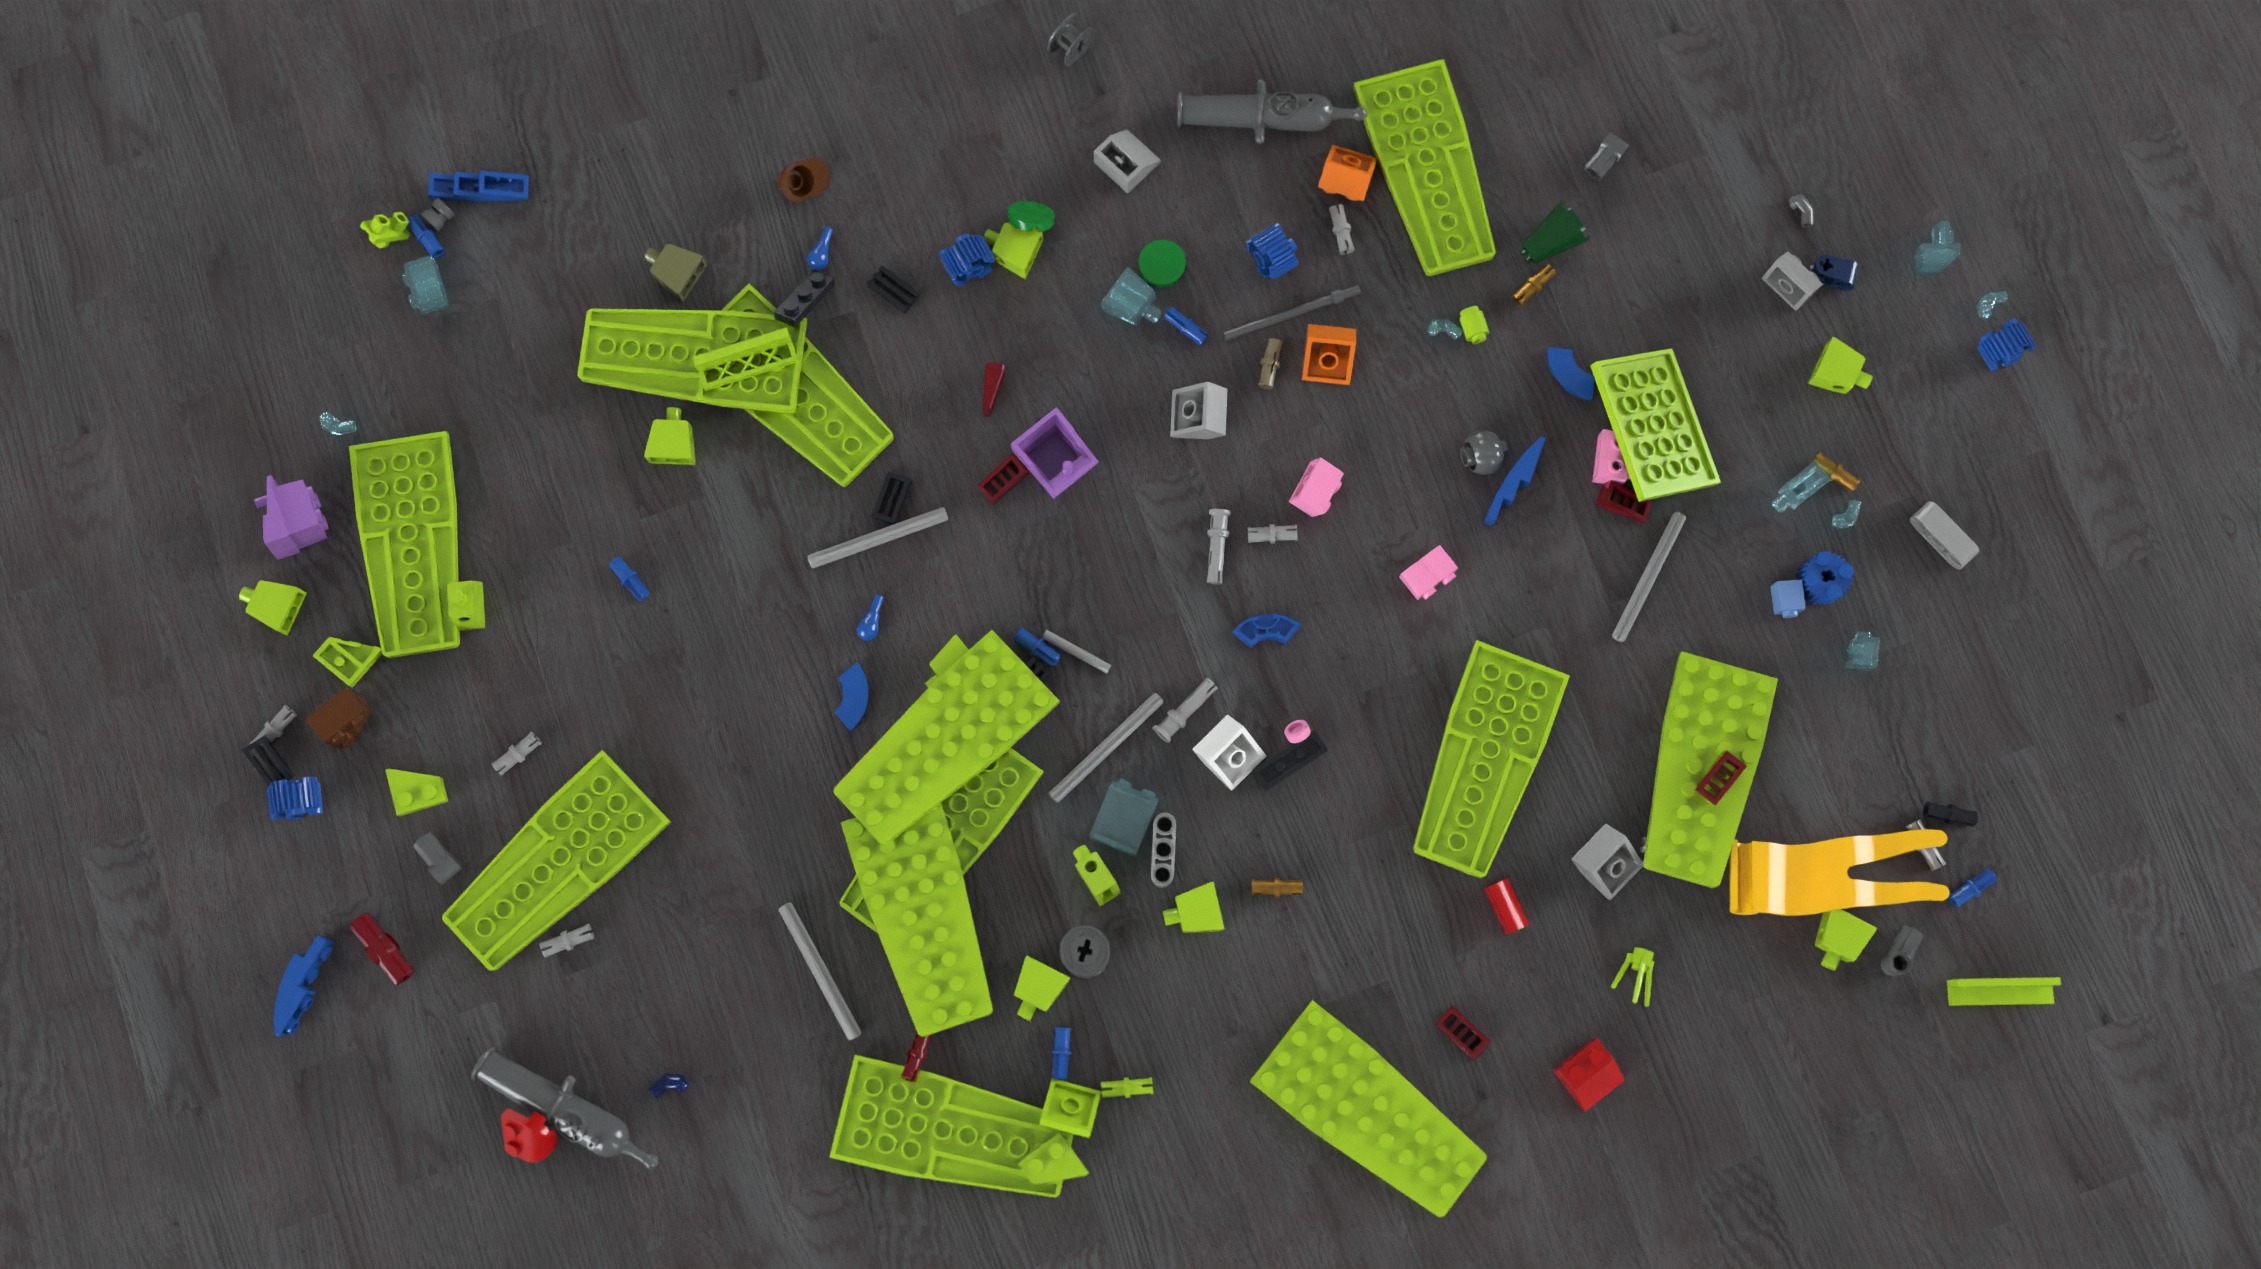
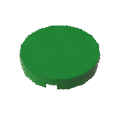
M1021 201L1013 203L1008 207L1007 217L1009 218V223L1018 229L1032 231V228H1038V231L1042 232L1054 225L1055 213L1051 208L1043 204Z
M1155 240L1147 244L1141 251L1138 260L1139 272L1146 282L1156 287H1170L1177 283L1185 272V254L1172 241Z

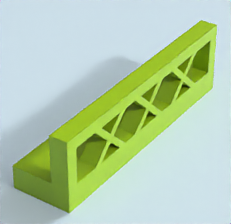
M787 327L692 357L705 391L799 362ZM789 347L792 357L782 360L775 357L779 348ZM762 354L768 357L763 366L757 367L751 364L757 355ZM735 362L745 365L741 373L733 374L728 369ZM713 369L721 372L716 381L707 382L704 372Z
M2060 977L1947 980L1949 1006L2054 1004L2053 986L2061 985Z

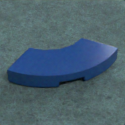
M1548 347L1547 362L1553 377L1557 379L1568 393L1591 401L1593 399L1594 375L1584 372L1577 366L1571 349Z
M1257 615L1239 624L1232 631V634L1250 648L1264 640H1277L1286 645L1300 628L1301 624L1284 615Z
M858 662L838 677L843 686V699L841 705L834 713L850 732L862 721L869 700L868 681Z

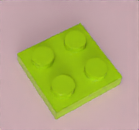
M1052 1078L1039 1125L1090 1138L1101 1091Z

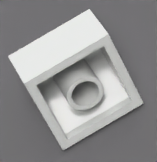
M1226 715L1192 749L1204 765L1231 791L1266 757L1245 727L1229 715Z

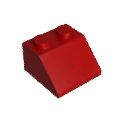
M1599 1039L1589 1040L1552 1070L1584 1112L1625 1081L1614 1058Z

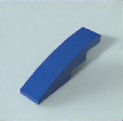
M479 171V174L454 172V175L429 173L428 199L439 198L440 200L477 202L528 200L529 175Z
M1540 437L1521 456L1508 473L1491 502L1483 521L1484 524L1493 526L1501 505L1510 507L1518 486L1527 488L1545 441L1544 437Z

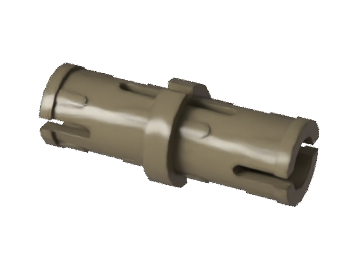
M1267 339L1265 356L1261 359L1260 363L1262 370L1258 386L1261 388L1273 389L1276 369H1279L1280 366L1278 360L1283 344L1279 339Z

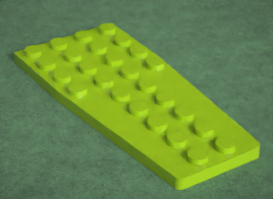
M1444 59L1355 82L1353 90L1358 105L1365 108L1367 112L1364 123L1373 151L1425 274L1433 276L1492 260L1496 253L1465 122Z
M748 284L721 311L774 315L776 308L754 287ZM806 337L795 413L744 409L842 487L848 486L894 439L891 430Z
M589 309L585 320L578 377L581 381L722 407L795 413L807 319L804 318L796 327L775 320V316L772 314L740 311ZM787 327L799 362L708 391L704 390L692 357ZM789 347L779 348L775 357L781 360L792 357ZM762 354L757 355L751 364L757 367L763 366L768 357ZM740 362L732 363L728 371L733 374L741 373L745 365ZM715 369L704 372L708 383L716 381L721 372Z
M442 431L349 446L356 519L382 654L387 658H395L457 648L460 644V630L449 618L447 584L458 582L457 501L449 433Z
M991 630L934 681L835 786L834 794L881 845H887L1006 753L1052 711L1060 701L1002 639Z
M1475 641L1449 712L1413 846L1414 853L1477 878H1483L1487 875L1546 745L1570 675L1481 641Z
M1681 651L1679 653L1662 726L1643 861L1644 868L1710 888H1716L1720 885L1763 749L1778 681L1777 678ZM1727 750L1747 767L1717 805L1714 806L1696 792L1695 788L1720 754ZM1726 761L1722 764L1732 772L1735 769ZM1717 770V773L1727 780L1729 778L1722 770ZM1715 777L1710 779L1720 788L1724 785ZM1707 784L1704 787L1714 796L1718 793Z
M1012 748L941 802L963 875L1000 834L1044 773L1043 770ZM855 875L840 900V906L878 933L862 895L857 875Z
M601 750L536 812L443 914L442 919L488 970L496 971L614 877L661 833L671 821L608 754Z
M942 803L938 804L887 845H881L856 817L841 822L862 895L917 1033L925 1037L992 1014L993 1006L962 868Z
M1311 1000L1249 1081L1310 1131L1438 1217L1446 1215L1487 1159L1486 1154L1378 1052L1313 1000Z
M859 1055L854 1056L829 1158L905 1176L1048 1197H1058L1060 1195L1063 1180L1032 1185L1017 1164L1059 1132H1061L1068 1144L1072 1145L1074 1134L1039 1125L1043 1109L923 1070H919L916 1083H912L900 1078L905 1066Z

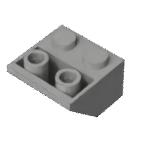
M1128 129L1110 135L1094 150V163L1127 194L1161 162Z

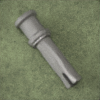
M1210 509L1211 524L1207 535L1211 539L1207 583L1219 585L1222 584L1224 546L1225 539L1229 536L1227 523L1231 511L1226 509Z
M1206 677L1176 710H1169L1167 712L1168 716L1159 725H1155L1153 730L1162 740L1169 743L1171 737L1179 728L1186 726V720L1218 687L1214 685L1212 680Z

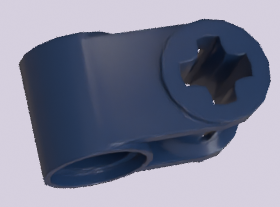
M1822 255L1808 268V271L1815 273L1818 277L1822 275L1819 280L1823 285L1843 291L1852 290L1855 287L1858 263L1855 261Z

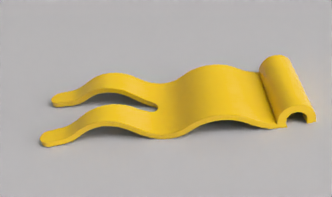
M1919 829L1883 835L1843 837L1802 845H1783L1758 841L1743 844L1738 843V840H1734L1730 852V912L1738 915L1769 913L1783 916H1802L1853 907L1882 906L1926 900L1944 901L1950 893L1945 885L1928 882H1871L1851 879L1847 871L1850 867L1887 859L1923 848L1941 847L1946 844L1947 835L1941 830Z

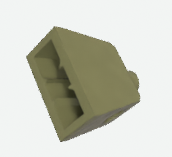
M666 244L661 253L650 248L644 257L647 262L653 264L650 268L653 278L682 302H684L707 266L702 255L672 244Z

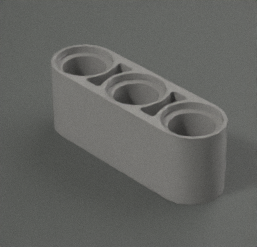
M1928 501L1910 517L1913 527L1954 568L1962 569L1979 553L1978 546L1934 502Z
M1160 813L1156 816L1153 823L1151 880L1155 886L1160 888L1169 886L1174 877L1176 820L1169 813ZM1161 819H1168L1171 822L1172 828L1169 831L1164 832L1158 828L1157 824ZM1160 844H1167L1170 847L1171 853L1166 857H1161L1157 854L1156 848ZM1159 869L1168 871L1170 877L1166 882H1159L1155 878V873Z

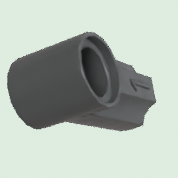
M1610 132L1599 146L1597 153L1586 164L1584 170L1587 175L1593 180L1600 181L1614 163H1618L1622 159L1630 145Z
M431 832L420 837L413 845L428 864V870L441 885L445 884L463 869L459 860L451 852H447Z
M1902 925L1888 954L1881 959L1883 972L1889 976L1908 973L1912 969V959L1924 935L1913 927ZM1894 958L1900 962L1899 970L1893 965Z

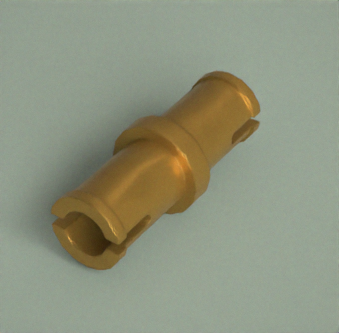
M1545 263L1532 277L1529 276L1525 280L1526 283L1517 292L1511 295L1512 300L1515 301L1522 296L1516 302L1518 306L1522 307L1535 293L1539 294L1542 291V287L1556 275L1554 268L1545 275L1552 267Z
M1821 452L1817 453L1810 465L1826 474L1827 479L1836 481L1849 492H1852L1860 482V479L1844 470L1842 464L1834 463Z
M1275 878V880L1252 879V896L1275 895V898H1280V895L1303 896L1302 880H1280V878Z

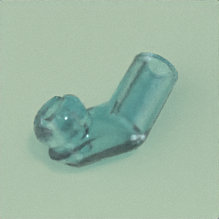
M1998 291L1983 295L1977 304L1978 316L1981 318L1990 317L1992 315L1991 310L1995 304L2007 302V292Z
M1432 319L1426 328L1427 332L1432 336H1436L1441 331L1446 332L1455 340L1463 333V330L1449 319Z
M329 412L322 413L319 417L322 428L332 435L338 436L357 431L354 419L340 422Z
M1850 500L1847 512L1839 515L1837 513L1832 517L1833 527L1843 530L1855 525L1862 503Z

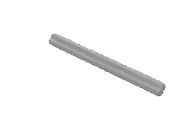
M944 507L809 554V564L811 568H817L948 520L947 512Z
M1675 512L1672 515L1612 634L1614 640L1618 642L1626 640L1686 520L1685 515L1679 512Z
M1156 693L1152 694L1049 792L1050 797L1055 802H1060L1163 704L1162 698Z
M784 904L779 908V912L848 1040L859 1037L861 1030L793 904Z

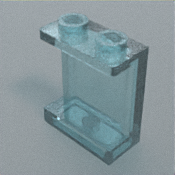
M1119 779L1116 782L1112 780L1089 838L1136 857L1159 799L1155 798L1156 794L1147 789L1142 788L1141 792L1133 789V784L1128 781Z

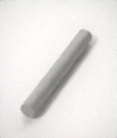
M1048 630L1045 631L1042 637L1044 640L1106 674L1112 666Z

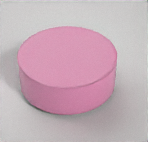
M1296 720L1285 728L1284 733L1289 742L1298 743L1310 735L1311 729L1305 720Z

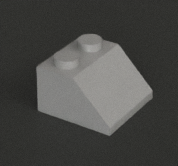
M1788 251L1779 257L1761 278L1795 311L1823 285L1815 273L1808 271L1802 265L1801 260L1797 256L1791 255Z
M1204 382L1172 390L1170 437L1212 439L1225 436L1227 388L1210 382Z
M1606 823L1572 858L1580 873L1609 900L1643 867V862L1627 837Z

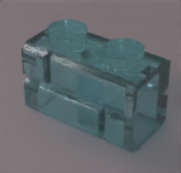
M428 255L403 264L405 273H402V278L406 287L410 286L412 294L408 295L413 309L416 308L421 314L425 315L450 306L437 262L432 256Z

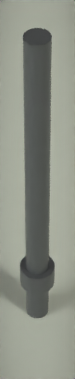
M1356 285L1344 290L1337 289L1331 291L1330 295L1223 332L1226 341L1331 304L1335 306L1344 303L1345 299L1361 294L1360 287Z

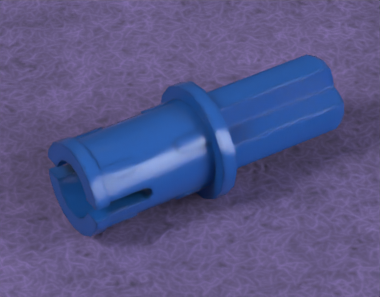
M419 215L410 216L408 218V225L417 236L418 243L424 245L433 259L442 256L445 249L435 238V232L426 226Z
M1170 307L1164 314V318L1180 330L1179 334L1186 335L1199 347L1209 336L1208 333L1192 322V318L1188 320L1173 307Z
M617 557L610 562L609 568L621 580V585L623 587L626 586L638 601L645 600L649 596L650 592L637 577V572H633L623 561L622 557Z
M1023 627L1015 635L1013 641L1030 651L1031 656L1036 655L1052 667L1059 661L1060 654L1044 644L1043 639H1037L1024 630Z
M1986 869L1973 879H1966L1964 885L1949 894V901L1954 907L1959 908L1974 896L1979 897L1980 892L1997 881L1995 873L1990 869Z
M1055 1027L1054 1051H1051L1054 1054L1052 1072L1054 1079H1067L1069 1055L1072 1053L1069 1052L1071 1028Z

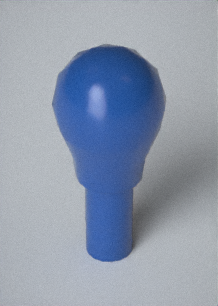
M824 227L819 242L816 243L807 256V263L813 270L820 271L828 264V244L833 233L830 227Z
M874 595L870 610L866 612L864 618L857 626L856 632L862 640L871 641L878 635L880 617L878 614L884 597L880 595Z

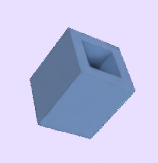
M1802 580L1777 581L1770 586L1774 615H1782L1783 618H1793L1806 609Z

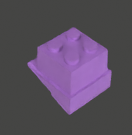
M1057 407L1011 443L1012 451L1045 488L1053 500L1099 463Z
M272 475L267 476V495L255 498L254 502L257 508L267 505V514L263 515V540L275 558L280 560L301 553V548L327 539L325 530H328L329 526L325 516L321 513V503L317 494L314 493L312 486L307 487L303 479L278 486Z

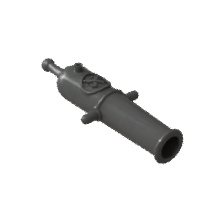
M1264 80L1257 81L1254 94L1183 95L1182 92L1178 93V128H1181L1182 124L1253 128L1255 131V141L1258 144L1264 142L1267 129L1318 132L1323 131L1332 120L1348 118L1363 121L1367 117L1365 108L1342 109L1334 107L1324 95L1294 94L1291 92L1267 94Z
M494 1046L488 1048L477 1061L471 1074L473 1081L481 1080L532 1114L538 1112L546 1118L544 1124L550 1132L555 1128L571 1142H578L596 1155L605 1158L614 1157L622 1153L639 1160L647 1169L657 1167L658 1157L655 1154L644 1152L629 1140L630 1133L628 1127L620 1118L573 1094L572 1088L576 1081L574 1076H567L563 1085L558 1086L498 1054Z

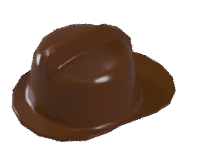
M808 158L783 168L779 174L776 186L781 189L788 200L800 202L823 193L828 187L830 172L822 160Z

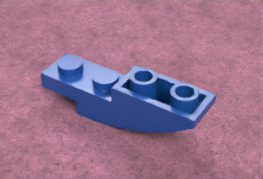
M317 935L306 955L294 953L284 973L277 994L274 1011L275 1035L288 1037L293 1034L300 1024L298 1020L302 1013L311 1007L314 1001L312 997L316 991L307 986L317 978L319 974L318 968L321 963L330 957L333 948H331L334 944L333 940Z

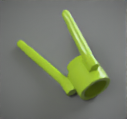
M1634 947L1633 954L1627 953L1625 962L1616 975L1611 988H1616L1631 963V968L1638 971L1632 1002L1637 1003L1643 976L1646 973L1644 1005L1648 1007L1650 1003L1652 969L1654 966L1652 959L1654 953L1643 948Z

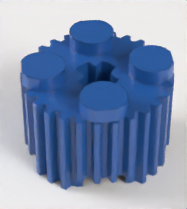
M1278 223L1252 236L1246 242L1249 254L1254 253L1258 263L1256 268L1261 276L1263 275L1264 279L1268 276L1272 279H1277L1299 265L1294 253L1297 251V246L1292 238L1286 239L1283 229Z
M965 233L956 239L957 244H954L953 247H947L939 253L947 272L958 287L966 285V280L978 276L980 279L985 277V275L992 271L991 265L996 260L984 237L980 234L970 237L968 233Z
M2016 318L2003 324V329L1999 332L1994 333L1990 331L1979 338L1981 341L1978 343L1977 349L1992 373L1997 371L1999 365H2003L2004 368L2009 367L2022 359L2023 352L2028 349L2032 352L2037 348L2023 323L2018 322Z
M1824 551L1812 556L1798 568L1799 572L1796 573V579L1802 580L1804 599H1807L1808 603L1811 601L1812 605L1816 603L1819 605L1831 604L1847 593L1850 589L1849 586L1852 585L1851 580H1853L1854 571L1848 562H1844L1845 558L1841 559V555L1836 556V553L1831 554V552Z
M317 777L270 782L271 785L266 790L270 820L284 819L286 815L287 820H296L303 818V814L306 813L309 816L323 814L320 783H317Z

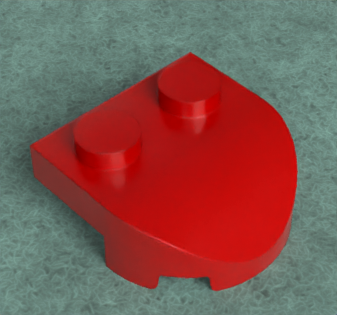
M507 1109L501 1114L505 1151L509 1155L535 1163L545 1159L557 1147L558 1136L556 1131H549L544 1124L546 1118L538 1112H535L529 1118L511 1109Z

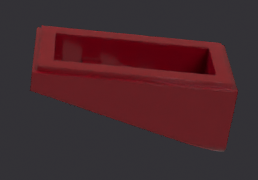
M985 364L983 414L985 417H990L1005 376V364Z
M1011 453L977 487L994 504L1031 472L1014 453ZM1011 464H1014L1020 470L1018 474L1010 467ZM1006 470L1013 479L1009 481L1002 472ZM997 476L1004 482L1005 486L1003 488L995 480ZM991 482L998 492L994 494L987 484Z
M1610 480L1602 485L1596 505L1627 518L1645 523L1653 500L1639 502L1642 504L1637 513L1635 510L1639 501L1636 493ZM1619 496H1622L1621 502L1618 504ZM1629 499H1631L1632 501H1631L1630 507H1629V509H1628V508H1626V507H1627V504H1628Z
M1724 750L1695 788V791L1716 806L1747 766L1727 750ZM1726 761L1735 769L1732 772L1722 764ZM1717 770H1722L1729 778L1727 780L1717 773ZM1715 777L1724 785L1720 788L1710 779ZM1706 784L1718 792L1716 796L1704 788Z
M1453 1005L1435 1023L1473 1061L1491 1044V1041ZM1456 1016L1458 1020L1449 1029L1446 1028L1445 1025ZM1463 1023L1465 1027L1455 1036L1453 1033ZM1470 1030L1474 1033L1465 1043L1461 1042ZM1479 1038L1481 1042L1471 1051L1469 1047Z

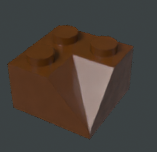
M345 687L305 719V721L323 743L342 749L348 748L356 741V737L361 734L362 725L367 722V717L372 712L363 695Z

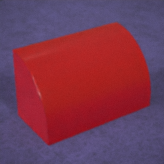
M1508 878L1484 888L1505 935L1529 925Z

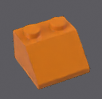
M1332 145L1318 187L1330 194L1339 193L1345 195L1346 198L1352 201H1364L1377 158Z
M1308 324L1302 380L1350 385L1356 348V329Z

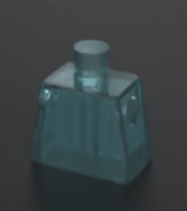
M1128 266L1101 302L1102 311L1132 325H1138L1143 316L1155 323L1162 313L1160 309L1152 305L1155 301V291Z
M1814 461L1778 490L1780 496L1771 503L1779 513H1782L1788 507L1794 510L1828 483L1831 478ZM1793 489H1797L1799 491V495L1796 494Z

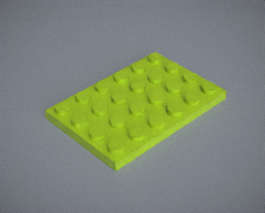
M1672 348L1597 361L1590 365L1639 502L1707 488L1721 483Z

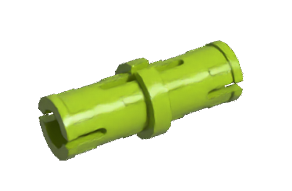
M1129 1077L1122 1081H1101V1089L1112 1088V1090L1102 1091V1098L1116 1096L1130 1098V1095L1153 1094V1086L1142 1087L1144 1085H1152V1077L1129 1080Z

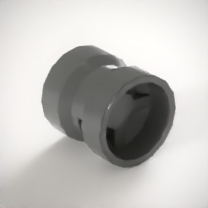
M439 198L432 202L430 209H425L420 214L438 232L443 228V223L446 220H451L455 216L454 212Z

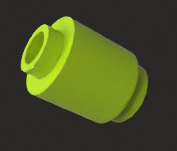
M1478 306L1462 310L1459 320L1466 340L1473 344L1485 341L1487 339L1486 336L1490 332L1483 312L1479 310Z

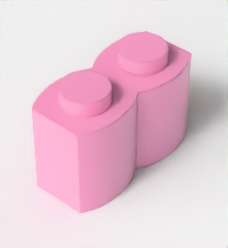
M1439 545L1401 573L1399 578L1417 600L1422 597L1426 600L1437 592L1435 589L1440 583L1446 585L1456 577L1454 573L1458 567Z

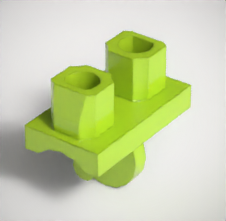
M396 212L390 218L382 214L375 215L372 220L362 221L360 225L369 234L370 242L378 248H385L392 241L406 240L411 235L406 229L409 221L402 212Z

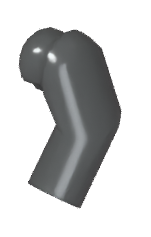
M1802 194L1791 196L1789 198L1790 207L1792 209L1799 208L1801 211V227H1813V206Z

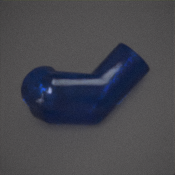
M667 1073L653 1084L649 1091L654 1097L658 1098L667 1089H676L678 1093L686 1091L689 1083L681 1074Z

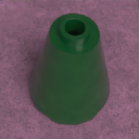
M1565 201L1558 203L1521 244L1522 250L1520 254L1527 263L1531 261L1533 264H1536L1589 241V235L1584 237L1582 233L1586 228L1571 207L1567 210L1563 207L1566 204Z

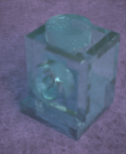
M1856 632V637L1848 645V656L1851 657L1849 661L1845 662V668L1865 671L1876 668L1878 666L1880 638L1872 637V634L1869 632Z

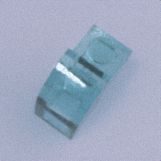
M1939 221L1932 229V243H1922L1914 252L1916 275L1940 273L1959 255L1961 244H1951L1954 234L1953 230L1950 229V221Z

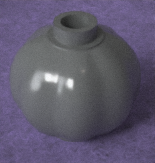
M1478 430L1469 434L1465 439L1464 446L1460 450V456L1464 466L1469 467L1472 472L1489 475L1500 469L1503 464L1504 454H1507L1508 448L1506 442L1500 440L1495 433L1487 430Z

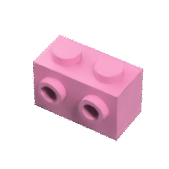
M1603 429L1598 435L1592 482L1604 484L1612 480L1623 485L1626 480L1630 479L1614 431Z
M1321 457L1310 461L1289 502L1311 517L1325 514L1331 505L1330 499L1332 495L1341 487L1342 482L1340 480L1344 473Z

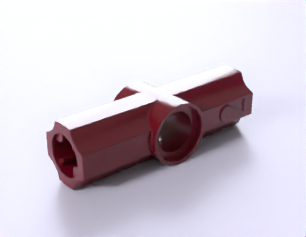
M369 913L359 916L352 922L349 927L365 946L364 951L376 965L381 966L395 985H400L413 975L415 970L399 951V944L390 934L381 929Z

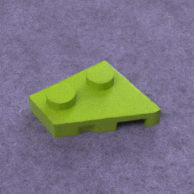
M328 637L314 653L313 657L353 688L382 655V650L376 646L373 647Z
M395 769L385 770L397 816L407 815L449 802L443 778Z
M1061 1132L1017 1163L1032 1185L1089 1174Z

